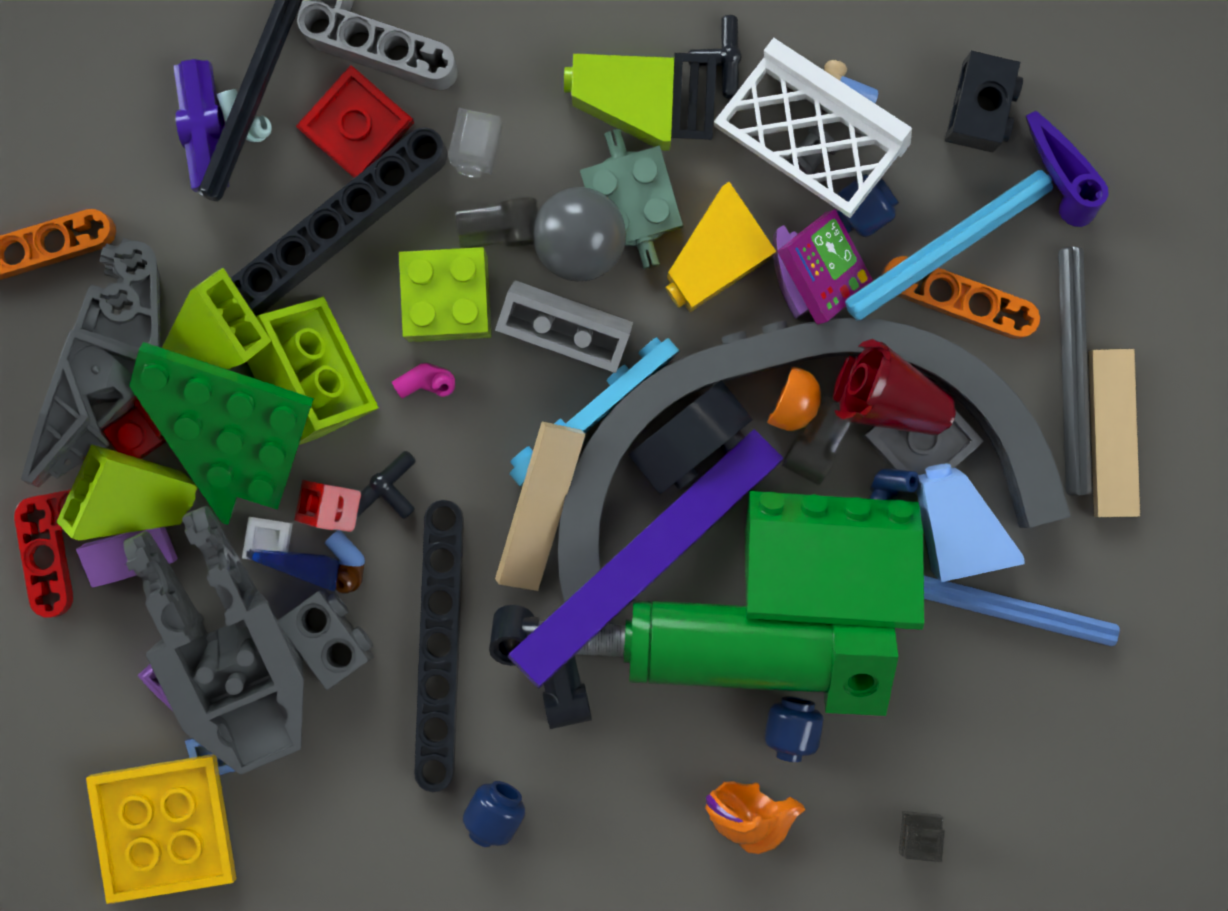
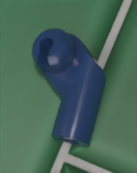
M880 470L875 475L870 486L872 494L869 499L892 500L893 497L897 496L898 491L914 492L919 485L918 474L914 471Z

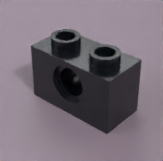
M971 50L962 62L945 142L992 153L1002 142H1008L1014 125V117L1009 116L1011 102H1017L1023 85V77L1018 76L1021 62ZM979 95L990 97L994 102L995 110L986 111L982 109L978 104L977 97Z

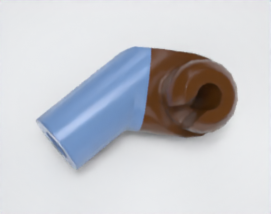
M337 530L324 544L339 559L337 576L333 578V586L339 593L348 594L357 590L363 581L365 558L341 530Z

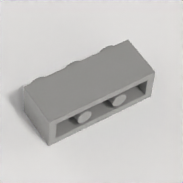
M515 280L507 292L495 331L616 373L633 322Z

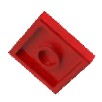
M350 65L296 127L350 176L355 178L389 151L415 122L413 118L364 75Z

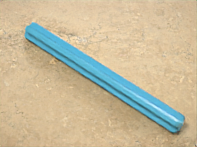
M1037 170L847 298L845 302L847 311L856 320H862L1051 192L1053 189L1052 178L1043 170Z

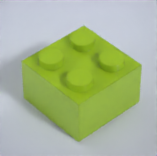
M484 247L399 252L403 337L408 342L492 338L488 255Z

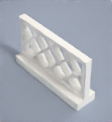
M775 38L764 49V58L714 121V126L849 218L855 213L898 156L901 157L911 145L912 128ZM767 73L781 82L782 94L758 98L756 86ZM786 86L795 92L787 93ZM752 92L753 99L746 100ZM807 99L815 105V117L791 120L789 102ZM784 103L787 121L762 125L759 107ZM755 108L756 127L738 129L729 122L737 111ZM820 109H822L823 111H825V112L828 113V114H827V115H821V110H820ZM842 122L849 127L850 139L826 143L823 124ZM818 125L821 144L796 148L793 129ZM788 130L791 149L773 152L765 147L764 134ZM855 132H857L863 137L856 138ZM759 135L760 143L753 139L752 136ZM875 144L887 152L879 163L860 166L857 147ZM852 148L855 167L830 171L827 152ZM822 153L825 172L807 175L799 170L797 157ZM793 158V165L785 159ZM870 174L863 183L862 175ZM857 176L859 189L849 202L833 192L832 180ZM827 181L828 188H826L819 182Z

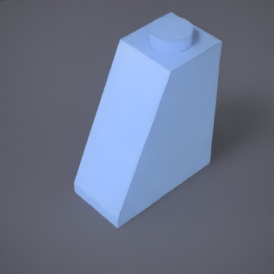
M938 464L927 467L925 469L926 474L918 475L919 485L916 490L931 571L941 582L1025 564L1023 554L966 474L955 467L951 468L950 464Z

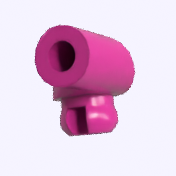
M421 363L391 381L402 399L420 388L433 392L440 397L450 395L455 389L454 375L445 368L429 363Z

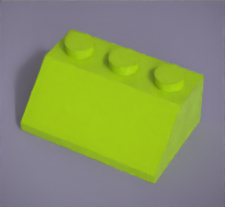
M325 297L256 317L271 339V342L247 361L255 379L314 398L299 445L321 438L379 408Z

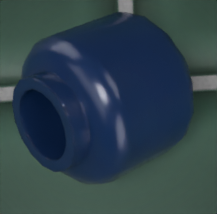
M868 174L862 175L863 183L868 178ZM881 177L851 218L839 210L837 213L848 233L855 230L860 236L869 237L895 218L896 210L894 206L899 202ZM857 179L839 191L837 195L849 202L859 189Z
M793 696L782 697L781 702L775 703L769 709L764 736L765 742L770 748L777 751V758L788 762H801L802 756L813 755L819 748L824 721L823 715L815 709V703L811 700Z
M502 781L481 785L475 791L463 814V823L470 832L469 837L471 840L482 847H490L491 845L502 846L509 843L525 817L522 795L516 788Z

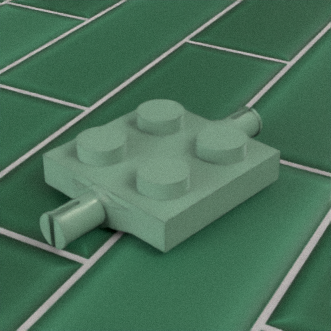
M614 129L613 132L617 146H615L611 131L604 134L611 157L601 164L581 169L580 173L586 188L603 193L617 205L625 223V246H637L643 269H650L647 252H649L653 267L660 265L653 241L665 233L684 228L660 145L640 152H627L621 129Z

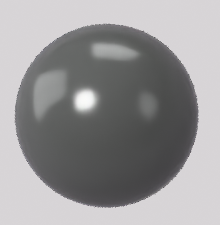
M573 187L559 191L541 206L536 215L533 225L535 251L543 265L560 278L575 282L594 280L609 272L622 256L626 244L624 219L617 205L608 196L597 190L586 187Z

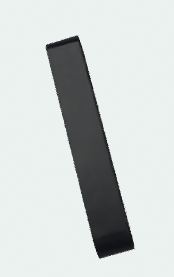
M427 127L412 131L232 276L231 280L254 315L257 317L263 314L440 171L447 160V150L440 135L435 130ZM430 142L437 145V151L433 157L423 160L416 156L417 149L423 143ZM398 168L404 171V178L398 185L389 186L384 184L385 174L389 170ZM363 194L371 196L372 202L366 211L358 213L352 211V203L357 196ZM330 220L337 221L339 229L336 235L330 239L321 238L319 232L321 226ZM299 246L304 247L306 252L304 260L298 265H289L287 256L290 250ZM262 273H271L273 278L271 287L265 292H257L255 289L256 278Z

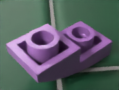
M783 225L773 235V247L776 250L773 256L774 266L785 301L794 318L797 319L809 312V309L777 250L798 234L795 231L789 234Z
M161 527L123 533L85 543L77 548V554L91 587L109 584L137 575L134 570L129 571L126 562L128 560L125 555L123 542L125 539L144 531L151 534L168 563L175 562L178 558L166 528Z

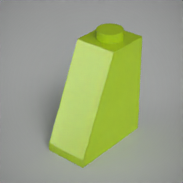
M573 54V67H565L564 93H571L572 106L617 129H621V131L653 147L660 145L661 150L670 151L674 58Z
M221 268L190 290L162 348L224 369H230L248 361L269 344L271 339L225 269Z
M91 444L57 519V523L72 539L79 541L179 525L183 521V516L193 506L195 492L198 487L182 471Z

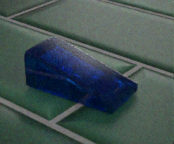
M249 549L246 552V557L253 561L335 592L339 563L335 557Z

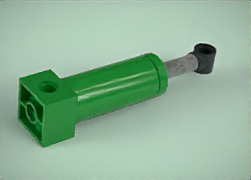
M633 600L632 620L626 619L625 625H621V628L617 624H613V626L608 624L577 653L578 655L579 653L580 655L582 653L583 655H590L591 653L594 656H598V654L609 656L610 654L613 657H617V655L620 657L621 653V657L624 656V663H630L629 683H647L648 681L649 684L824 693L825 713L886 716L898 662L895 628L748 619L746 617V606L652 601L650 603V601ZM505 605L499 608L494 613L489 644L490 656L503 665L516 666L508 658L509 653L544 621H541L539 617H534V614L523 606Z

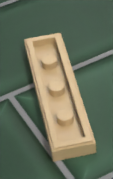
M1135 349L1091 350L1088 352L1094 517L1140 516Z
M541 422L495 577L499 585L538 591L562 514L565 496L568 494L585 438V433L582 430Z

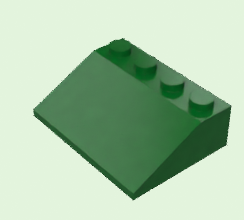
M749 491L744 527L746 617L748 619L923 630V527L919 502Z

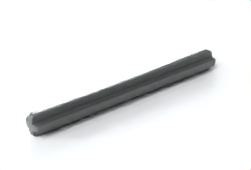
M1065 247L1059 251L1058 259L1066 492L1068 495H1088L1092 489L1084 251L1080 247Z

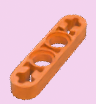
M86 209L1 235L0 280L103 249L106 243L111 244L114 240L116 225L102 211ZM92 220L104 226V228L98 230V238L96 239L89 234L75 236L70 229V226L73 225V229L78 232L89 230ZM59 230L65 237L64 246L61 250L50 253L45 248V237L51 231ZM19 242L25 250L24 258L20 263L10 265L5 259V250L10 244Z
M900 256L891 260L884 267L882 275L908 257ZM937 268L928 274L921 285L920 295L914 293L918 284H913L897 295V297L1012 339H1021L1031 335L1036 331L1040 323L1039 310L1033 303L941 268ZM941 279L949 283L952 293L948 301L938 302L932 298L929 291L932 281ZM983 294L989 299L991 307L986 316H976L971 312L969 300L972 295ZM1001 301L1006 304L1001 310L1003 312L1015 314L1020 309L1023 310V318L1029 321L1028 325L1021 326L1016 330L1014 328L1015 321L1005 316L998 318V324L993 322V319L1000 311Z

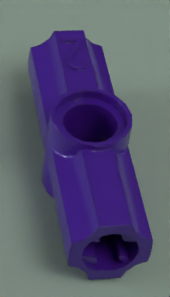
M192 59L181 61V63L174 65L176 91L180 110L176 111V127L181 145L186 150L191 189L194 192H199V187L225 126V120L221 107L217 102L211 62L209 60Z

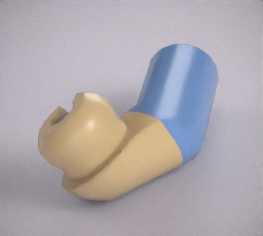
M837 60L826 62L824 71L873 103H876L878 98L877 89L845 77L847 67L843 62Z

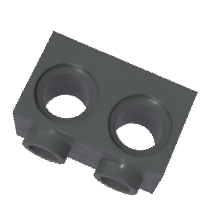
M326 589L317 591L280 618L278 623L327 691L374 658L369 650L373 647V643L360 626L354 629L345 617L349 612L345 603L335 592L329 595ZM313 608L321 609L327 617L326 627L322 631L313 630L308 624V614ZM338 642L348 645L351 649L352 659L348 665H340L333 659L332 649Z

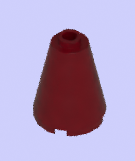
M874 339L863 341L858 346L864 349L857 358L849 355L844 362L833 392V400L840 403V411H834L836 416L850 423L928 435H939L953 424L956 416L953 398L885 343Z

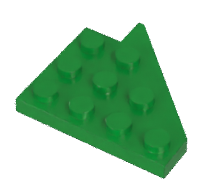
M143 342L138 350L129 387L221 523L229 524L237 497L278 510L314 398Z

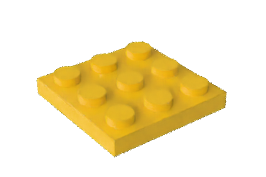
M214 754L91 774L86 777L106 904L230 884L237 879L218 762Z

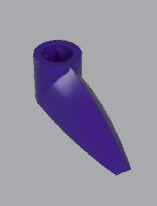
M1035 110L1026 115V121L1042 162L1054 184L1063 195L1059 204V214L1069 225L1074 227L1086 226L1094 220L1109 195L1108 187L1079 150L1054 125Z

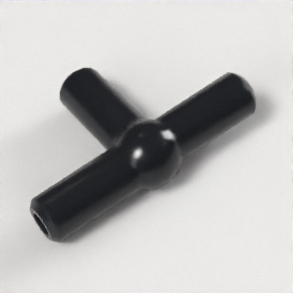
M725 15L721 19L722 48L692 49L688 53L717 54L716 66L722 65V95L727 99H732L739 90L738 65L742 55L738 49V18L735 15ZM699 63V66H707V63Z
M403 451L382 472L376 473L371 477L369 484L360 492L361 498L357 517L380 496L402 519H406L415 510V507L393 485L416 463V459L411 453Z

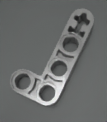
M354 0L302 1L297 23L303 36L313 48L435 90L448 89L455 83L458 77L457 64L453 52L445 44L350 12ZM320 19L329 21V26L322 33L310 32L311 26L315 21ZM363 32L369 35L367 42L363 46L352 47L349 45L350 39L356 33ZM396 46L409 48L406 57L396 61L388 58L389 52ZM419 53H421L424 61L419 60ZM443 60L446 68L439 67L436 73H432L429 64L437 66L439 61Z

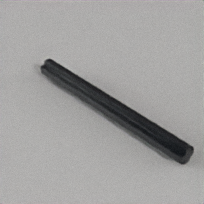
M275 0L199 187V194L204 198L218 202L224 195L302 0Z

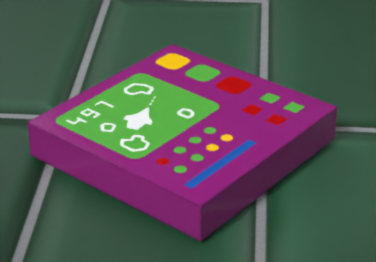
M836 209L825 212L777 250L817 325L828 322L846 306L847 298L873 282Z

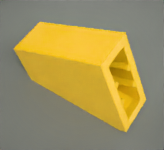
M730 181L721 187L667 275V280L670 284L665 288L678 308L685 305L689 312H692L772 259L776 253V250Z

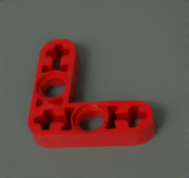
M71 489L26 498L17 505L14 512L29 604L31 609L43 618L63 615L71 608L73 603V590L62 534L64 530L57 523V519ZM34 505L37 510L45 511V518L39 520L40 533L50 532V539H35L31 541L30 534H39L37 523L29 522L28 514L34 512ZM42 545L50 547L54 553V561L47 569L39 568L34 562L35 550ZM57 573L58 580H49L51 592L59 593L60 601L55 602L53 605L54 610L51 604H44L42 601V596L49 594L48 581L38 583L37 576H50Z

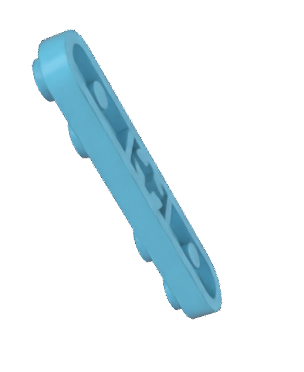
M657 337L639 351L638 354L642 359L630 369L625 364L617 369L616 373H613L606 380L610 386L566 424L562 419H559L554 424L580 429L586 433L609 414L639 384L670 362L680 350L669 338L663 342ZM530 446L523 449L510 461L514 468L509 475L519 487L523 486L533 453Z

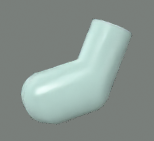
M236 89L216 94L225 123L238 94ZM255 116L246 140L250 142L265 140L272 131L270 120L265 116Z

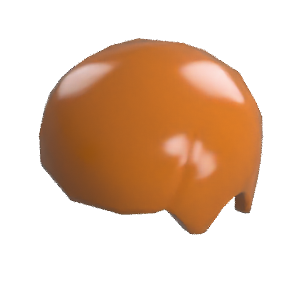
M798 367L791 368L787 383L782 388L778 398L776 409L769 415L767 421L769 425L786 431H795L806 427L817 415L821 404V389L814 375Z

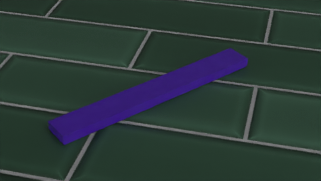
M753 429L509 653L508 658L539 689L738 504L749 491L753 490L784 458Z

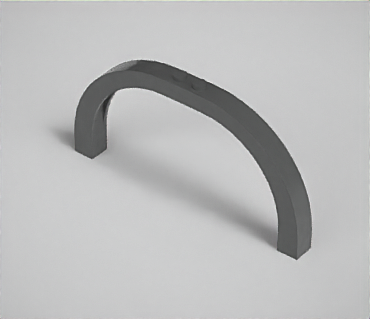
M855 318L830 319L828 322L818 325L814 321L788 327L786 321H780L763 326V334L747 338L746 331L724 336L721 338L722 345L691 354L664 367L632 390L602 421L586 445L575 467L568 494L565 496L559 527V579L565 603L601 570L599 556L600 519L611 479L622 457L633 441L663 411L681 399L701 389L716 385L720 381L726 382L823 357L849 355L857 357L864 350L858 346L863 341L870 339L885 343L924 376L949 392L976 419L989 438L1000 460L1019 528H1032L1070 518L1071 516L1052 452L1039 425L1023 401L984 362L960 346L936 334L906 324L881 319L863 318L862 320H856ZM613 620L609 623V626H610V624H612V626H613V624H614V621H613Z

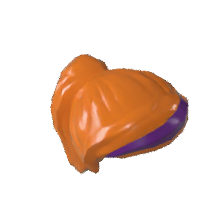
M735 781L724 782L706 796L705 809L715 829L727 839L738 843L746 852L761 854L775 849L785 840L795 819L805 811L803 804L792 797L774 802L770 797L760 792V785L756 782L752 784H741Z

